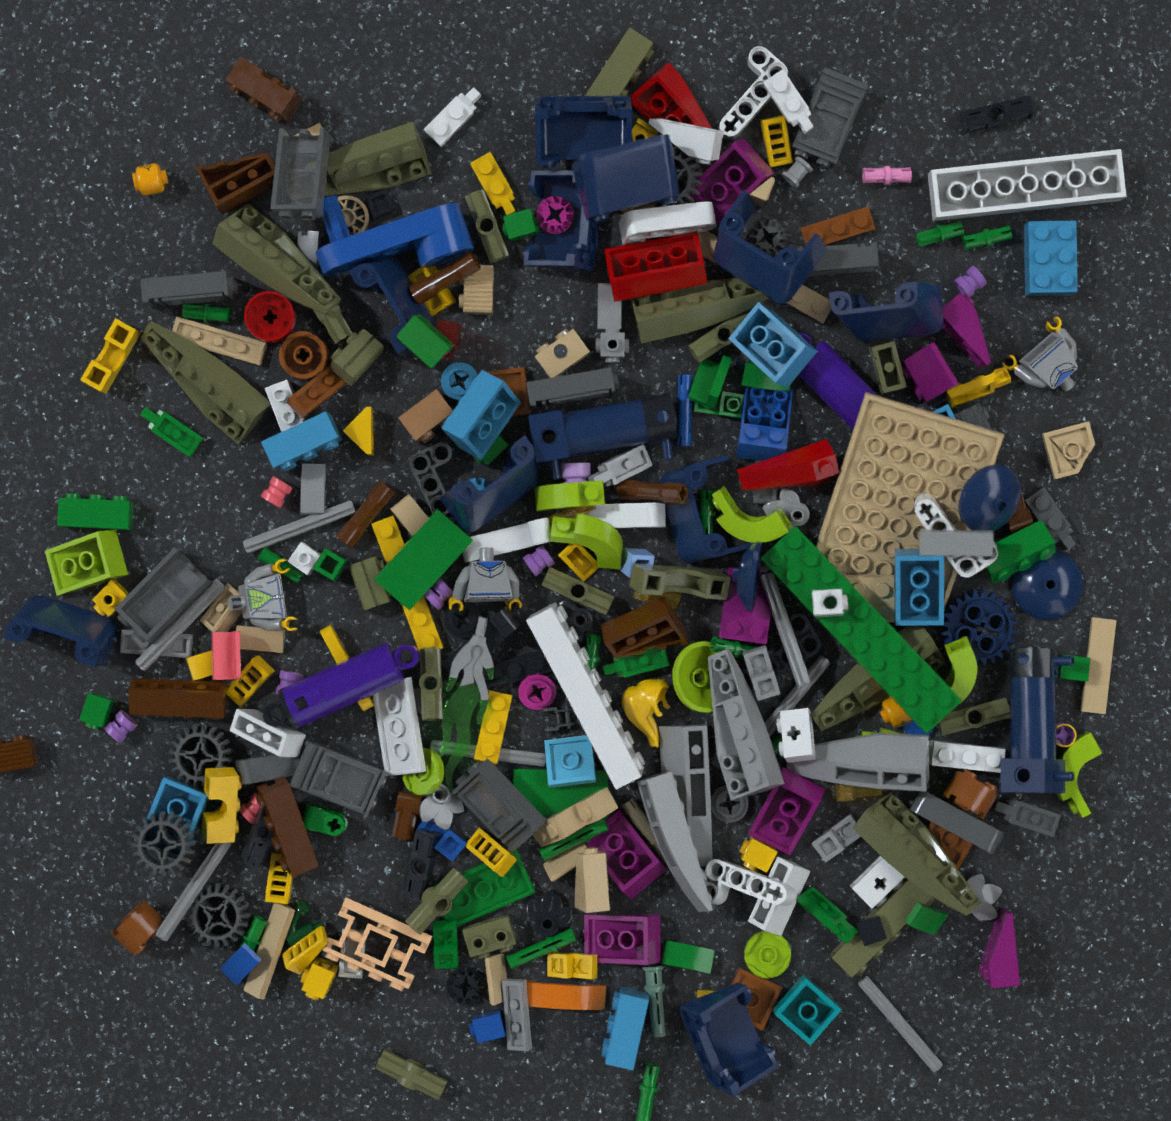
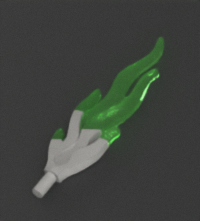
M482 616L478 618L475 634L472 635L469 642L454 657L451 664L449 681L446 685V691L449 692L455 685L460 670H464L460 685L448 700L443 711V746L439 752L440 756H443L449 749L451 728L455 722L457 725L456 745L445 767V780L450 791L453 790V771L470 747V721L473 710L479 702L480 707L476 722L477 725H480L487 709L489 698L482 673L483 667L486 669L490 680L494 677L493 660L486 645V636H484L488 618Z

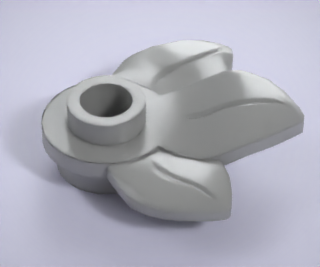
M786 488L781 489L780 500H773L763 505L766 515L781 507L793 526L792 529L795 526L804 525L810 516L808 507L800 503L798 494ZM799 511L802 513V517L795 518L793 513Z
M441 784L434 793L427 795V798L421 802L420 818L423 822L433 819V822L439 828L448 830L452 823L453 813L464 812V807L461 799L457 795L450 793L449 789ZM435 792L440 794V799L435 797Z
M982 874L970 877L967 883L982 902L971 913L979 920L995 919L998 917V913L991 904L999 898L1002 889L993 884H985Z

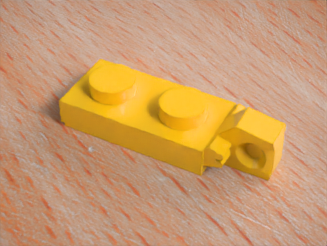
M491 152L471 162L470 165L492 205H495L496 209L502 207L506 215L516 213L511 204V201L515 199L513 191Z
M1003 367L994 369L993 373L989 375L977 376L968 383L957 384L947 390V402L953 408L993 393L996 388L1011 383V376L1007 368Z

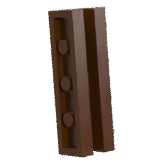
M132 678L128 689L130 715L141 717L153 715L165 718L172 716L190 719L195 717L209 719L224 718L228 707V699L225 698L227 682Z
M281 776L274 779V785L268 787L266 784L258 786L259 795L256 796V800L260 809H264L267 815L263 819L267 829H272L274 835L271 838L273 847L276 851L279 850L282 857L278 859L283 872L287 871L293 878L318 867V863L291 786Z

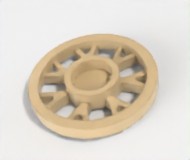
M353 196L338 197L339 202L343 206L342 211L348 228H353L354 235L364 232L369 223V213L364 203ZM348 200L355 201L353 209L347 208ZM363 208L365 214L356 217L355 211ZM356 220L364 222L361 229L354 226Z

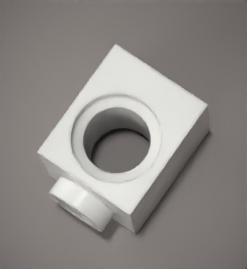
M301 542L288 562L306 575H311L314 570L313 567L321 554L305 542Z
M842 589L812 591L814 617L843 616V610L848 609L847 595H842ZM834 597L838 602L837 606L834 609L825 608L823 603L826 598Z

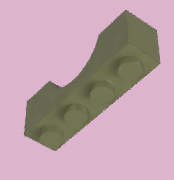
M633 563L629 586L640 594L663 595L664 592H682L706 599L727 600L731 577L716 569Z

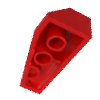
M669 62L629 96L632 105L647 120L661 118L711 128L685 80Z
M827 439L737 470L743 491L813 487L835 480L839 475L836 456Z

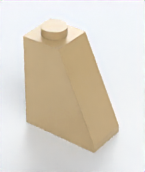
M597 847L584 848L583 853L576 854L575 908L586 913L610 910L606 853L598 851Z

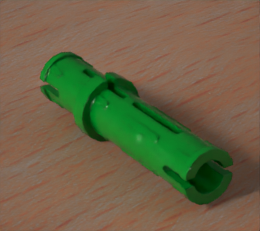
M601 818L562 840L539 848L540 854L544 861L547 862L549 859L583 842H590L591 838L604 831H608L609 828L604 818ZM593 829V831H591V832H589V833H587V834H585V835H583V836H581V837H579V838H576L577 836L582 835V834H584L585 832H587V831ZM571 840V842H569V843H567V844L561 846L560 848L554 849V848H556V847H558V846H560V845H562V844H564V843H566V842H568V841Z
M569 928L564 932L554 936H547V939L507 955L506 958L513 970L520 965L551 952L557 953L558 949L577 942L573 929ZM562 939L561 942L556 943L550 947L544 948V946ZM539 949V951L534 954H531L524 958L521 957L525 954H528L532 951Z
M645 1063L643 1083H640L639 1086L641 1094L636 1121H650L654 1095L658 1092V1086L656 1085L660 1069L658 1064L652 1066L653 1063Z

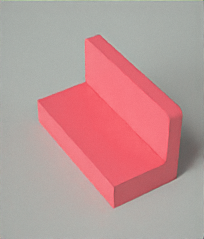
M240 631L212 632V680L241 679Z

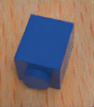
M501 1009L473 1016L472 1023L469 1024L472 1038L476 1037L477 1043L506 1036Z

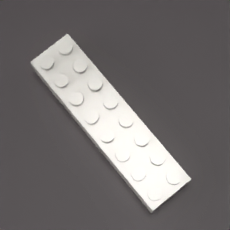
M1121 149L931 170L928 174L933 221L1121 201L1126 197Z
M555 602L530 615L526 621L615 789H618L642 776L645 761L640 752L635 753L632 745L634 744L633 738L629 731L624 732L621 725L623 720L617 710L613 711L610 704L612 699L606 689L602 690L599 685L601 678L595 668L591 670L589 667V655L584 647L580 649L577 643L579 639L578 634L573 626L569 628L566 622L568 616L563 606L558 607Z

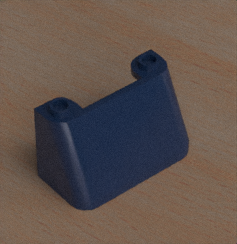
M543 96L537 98L535 106L536 166L541 165L542 168L546 169L555 168L556 164L560 163V160H576L579 156L592 151L632 142L631 98L628 96Z
M669 134L592 151L579 156L572 165L587 221L603 222L609 219L608 215L613 211L654 201L662 203L663 206L672 205L680 197L673 148Z
M573 170L531 171L528 186L532 194L538 197V206L548 197H563L571 204L574 211V219L571 226L560 234L547 233L539 226L541 234L535 235V243H529L523 250L524 265L540 268L593 271L597 260L599 223H595L594 220L587 221ZM549 207L551 215L546 221L556 219V221L562 223L559 214L564 209L555 211Z
M388 257L360 264L349 271L353 280L360 288L371 287L376 292L382 289L401 321V324L391 331L390 341L402 359L413 352L397 338V334L414 315L420 313L438 330L437 324L425 304L417 303L409 287L412 285V282L397 259Z
M918 281L903 283L896 290V304L879 306L867 303L864 294L852 295L846 291L829 292L831 310L859 341L870 342L933 335L938 333L943 326L941 285Z
M526 436L520 438L504 451L507 455V462L502 467L505 474L479 492L473 483L462 481L439 498L463 531H476L536 487L538 472L535 452Z
M34 595L26 600L8 623L3 638L14 642H22L28 640L29 636L33 633H43V631L77 641L75 648L77 660L92 667H99L107 664L116 636L117 625L108 616H102L98 613L42 595Z
M736 983L693 999L679 1007L681 1017L708 1081L716 1089L732 1096L737 1095L778 1068L775 1059L776 1053L773 1048L760 1043L746 1008L751 1003L752 993L747 985Z

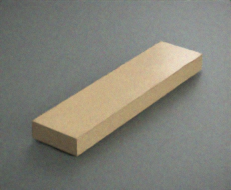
M177 316L172 329L173 332L204 350L259 366L262 364L267 348V343Z
M1091 617L1087 658H1091L1088 682L1084 681L1081 702V711L1106 714L1116 620Z
M273 904L268 923L256 953L262 960L250 971L244 987L245 992L258 999H265L295 913L293 908L285 904Z

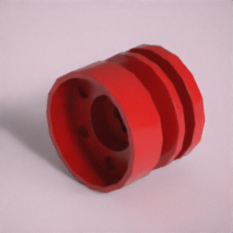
M265 291L256 294L249 300L245 308L244 320L247 329L257 339L266 343H277L291 335L296 324V314L292 304L285 296L277 292ZM269 312L277 316L273 324L265 320V317L269 316Z

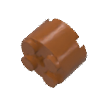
M299 331L289 335L283 342L279 350V360L282 368L295 379L311 381L328 367L329 351L326 344L318 336L306 331ZM302 351L310 354L305 362L299 359V356L303 355Z
M969 770L956 771L942 797L949 798L947 800L949 803L970 815L974 812L977 814V819L984 820L997 797L996 791L998 788L988 782L982 783L977 781L976 778L978 776Z
M144 899L141 904L139 903L120 921L121 925L118 928L114 927L110 934L129 953L133 952L135 955H138L146 947L145 944L149 941V937L152 939L157 937L155 935L156 931L164 921V918Z

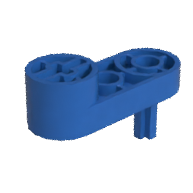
M335 195L325 197L323 206L324 217L322 219L331 243L318 249L315 254L323 276H331L350 271L360 264L392 257L412 249L415 250L420 267H432L455 260L468 251L472 252L474 246L458 203L437 206L351 236L338 197Z

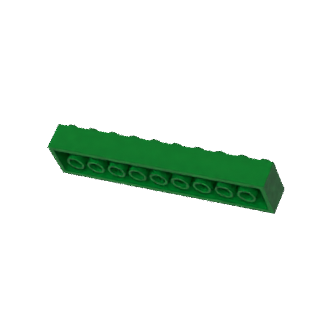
M796 526L761 557L762 563L813 616L812 591L842 589V595H847L848 609L843 610V616L815 618L926 735L962 702L958 695ZM828 597L824 600L823 605L827 609H834L838 602L834 597Z

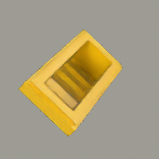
M780 115L760 119L769 167L793 163L785 117ZM780 124L778 129L769 130L768 128L770 125ZM782 134V138L770 140V135ZM784 143V147L772 149L771 145ZM786 153V157L773 158V154Z
M256 656L241 671V679L233 680L227 687L226 694L241 708L269 679L275 670L260 656ZM248 673H250L252 676H254L258 681L255 682V681L248 675ZM242 679L251 687L250 690L241 682ZM235 686L245 694L244 697L234 689Z
M478 828L465 845L467 849L501 877L508 872L517 860L481 828ZM483 838H485L486 840H485V841L481 844V846L476 850L475 847L479 844V842H480ZM492 844L488 851L484 855H482L484 851L489 847V845ZM499 850L498 854H497V855L493 858V860L490 862L489 860H490V859L493 857V855Z
M272 853L265 902L289 904L293 878L289 873H287V876L275 875V871L283 872L281 866L276 865V861L282 857L280 853ZM274 881L286 882V886L273 884ZM273 890L284 891L285 894L284 896L274 895L272 892Z
M319 926L283 953L282 956L286 969L298 975L303 973L328 943L325 927Z

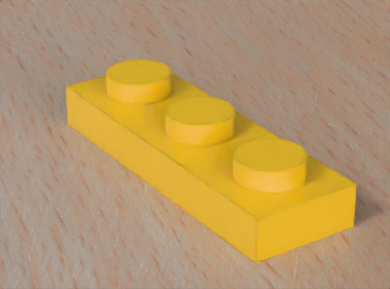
M489 690V700L486 702L474 761L484 762L488 758L494 765H497L512 695Z

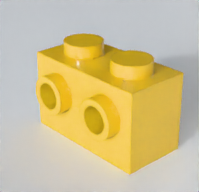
M318 956L312 963V966L309 965L305 969L300 982L304 983L301 990L305 991V995L311 999H324L329 992L339 965Z

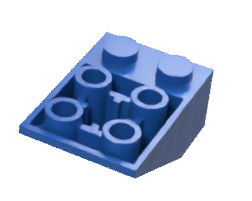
M745 387L736 457L764 461L786 453L793 389H790V391Z

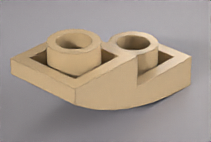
M409 494L390 508L411 536L428 519L427 515Z

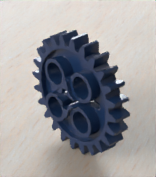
M974 589L971 591V596L966 592H962V600L954 597L956 605L947 604L951 611L950 613L944 612L947 621H944L943 626H946V629L940 631V634L947 635V638L942 642L949 644L959 640V631L967 628L969 632L967 638L977 663L980 660V663L986 666L987 659H989L994 664V656L996 655L1003 659L1004 656L1001 651L1003 649L1009 651L1008 642L1015 643V640L1010 638L1011 634H1018V631L1012 629V626L1018 624V622L1010 619L1015 615V612H1007L1011 605L1009 603L1002 605L1003 597L999 596L995 599V593L992 591L987 596L984 589L980 591L979 595ZM976 606L978 610L977 615L974 618H969L967 615L969 608ZM993 615H998L999 623L995 627H991L989 619ZM960 619H965L998 633V636L995 637L983 631H977L968 625L960 623ZM984 637H989L990 645L982 649L980 641Z

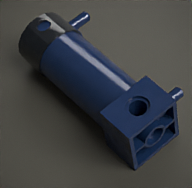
M670 393L563 413L561 410L528 416L537 465L549 463L552 480L561 479L558 461L569 460L573 456L641 444L661 443L664 460L673 459L671 440H677L676 427L678 425ZM547 432L554 433L556 435L555 441L550 444L543 441L544 434Z
M1038 646L1009 649V678H1011L1010 759L1001 758L1000 792L1065 794V781L1074 780L1073 772H1065V760H1056V679L1058 678V666H1072L1075 663L1073 656H1058L1057 649Z

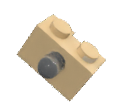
M574 329L571 331L563 330L556 336L557 341L551 345L547 342L536 350L538 354L535 356V359L549 378L560 376L590 354V351Z

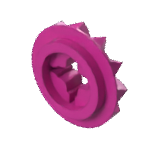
M551 196L540 203L537 208L536 218L539 226L544 231L550 234H560L571 226L574 219V211L571 204L563 197ZM549 207L555 211L564 209L559 214L562 223H559L556 219L546 221L551 215Z
M539 673L528 675L527 678L521 681L518 690L519 698L530 709L541 710L547 708L556 697L555 684L548 675L544 676ZM533 684L538 688H543L541 690L542 698L536 693L532 694Z

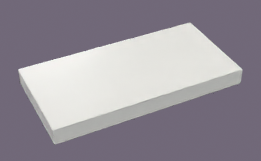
M409 677L404 678L403 682L373 695L384 770L386 772L385 776L426 771L412 678Z

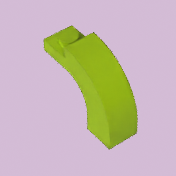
M603 480L534 487L536 511L605 504Z
M725 486L720 487L712 494V501L715 507L723 512L716 520L729 534L738 539L753 543L756 541L768 542L785 535L793 527L781 507L765 516L753 517L745 514L737 507Z
M577 514L576 519L553 516L550 535L551 542L585 546L596 554L597 567L621 569L623 540L613 526L601 519L584 514Z
M967 636L945 645L952 666L950 674L944 682L958 695L962 702L970 694L977 677V662Z
M1088 731L1078 735L1071 746L1064 747L1057 760H1065V772H1073L1074 780L1065 781V794H1056L1061 801L1070 799L1067 802L1070 810L1074 815L1078 814L1082 818L1090 815L1091 812L1078 789L1077 777L1080 769L1086 762L1102 754L1092 733Z

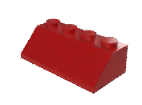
M697 231L604 249L614 302L707 284L705 265Z

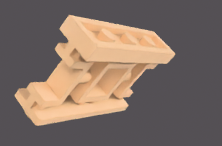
M345 898L338 915L347 919L348 923L339 942L329 937L327 938L328 943L322 949L326 952L325 957L335 962H338L339 958L348 962L347 967L358 972L363 968L369 971V977L380 982L382 978L390 980V986L402 992L404 987L409 989L415 976L404 971L413 950L425 954L432 936L424 932L419 935L409 925ZM351 910L377 922L378 926L375 927L368 923L363 934L352 930L351 927L355 917L347 914V912ZM393 929L422 942L421 946L411 943L407 953L401 952L394 948L398 936L390 932ZM370 930L392 939L382 961L361 952ZM346 938L356 941L359 944L354 954L363 959L359 962L332 950V945L342 948ZM389 957L402 962L398 974L406 977V979L401 981L374 967L377 964L385 968Z

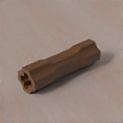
M468 251L434 274L424 277L409 286L410 291L417 303L423 304L435 297L440 291L479 271L481 266L473 252Z
M625 479L617 485V494L620 500L638 501L647 499L661 500L665 503L685 504L688 498V489L685 483L666 482L659 484Z
M379 480L352 518L346 522L336 537L350 548H353L363 536L367 527L396 492Z

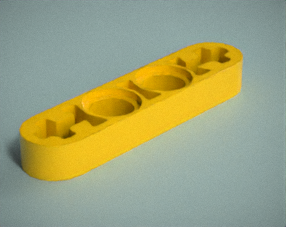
M329 625L321 629L320 633L336 663L338 664L349 659L334 628ZM371 697L358 702L363 711L374 706Z

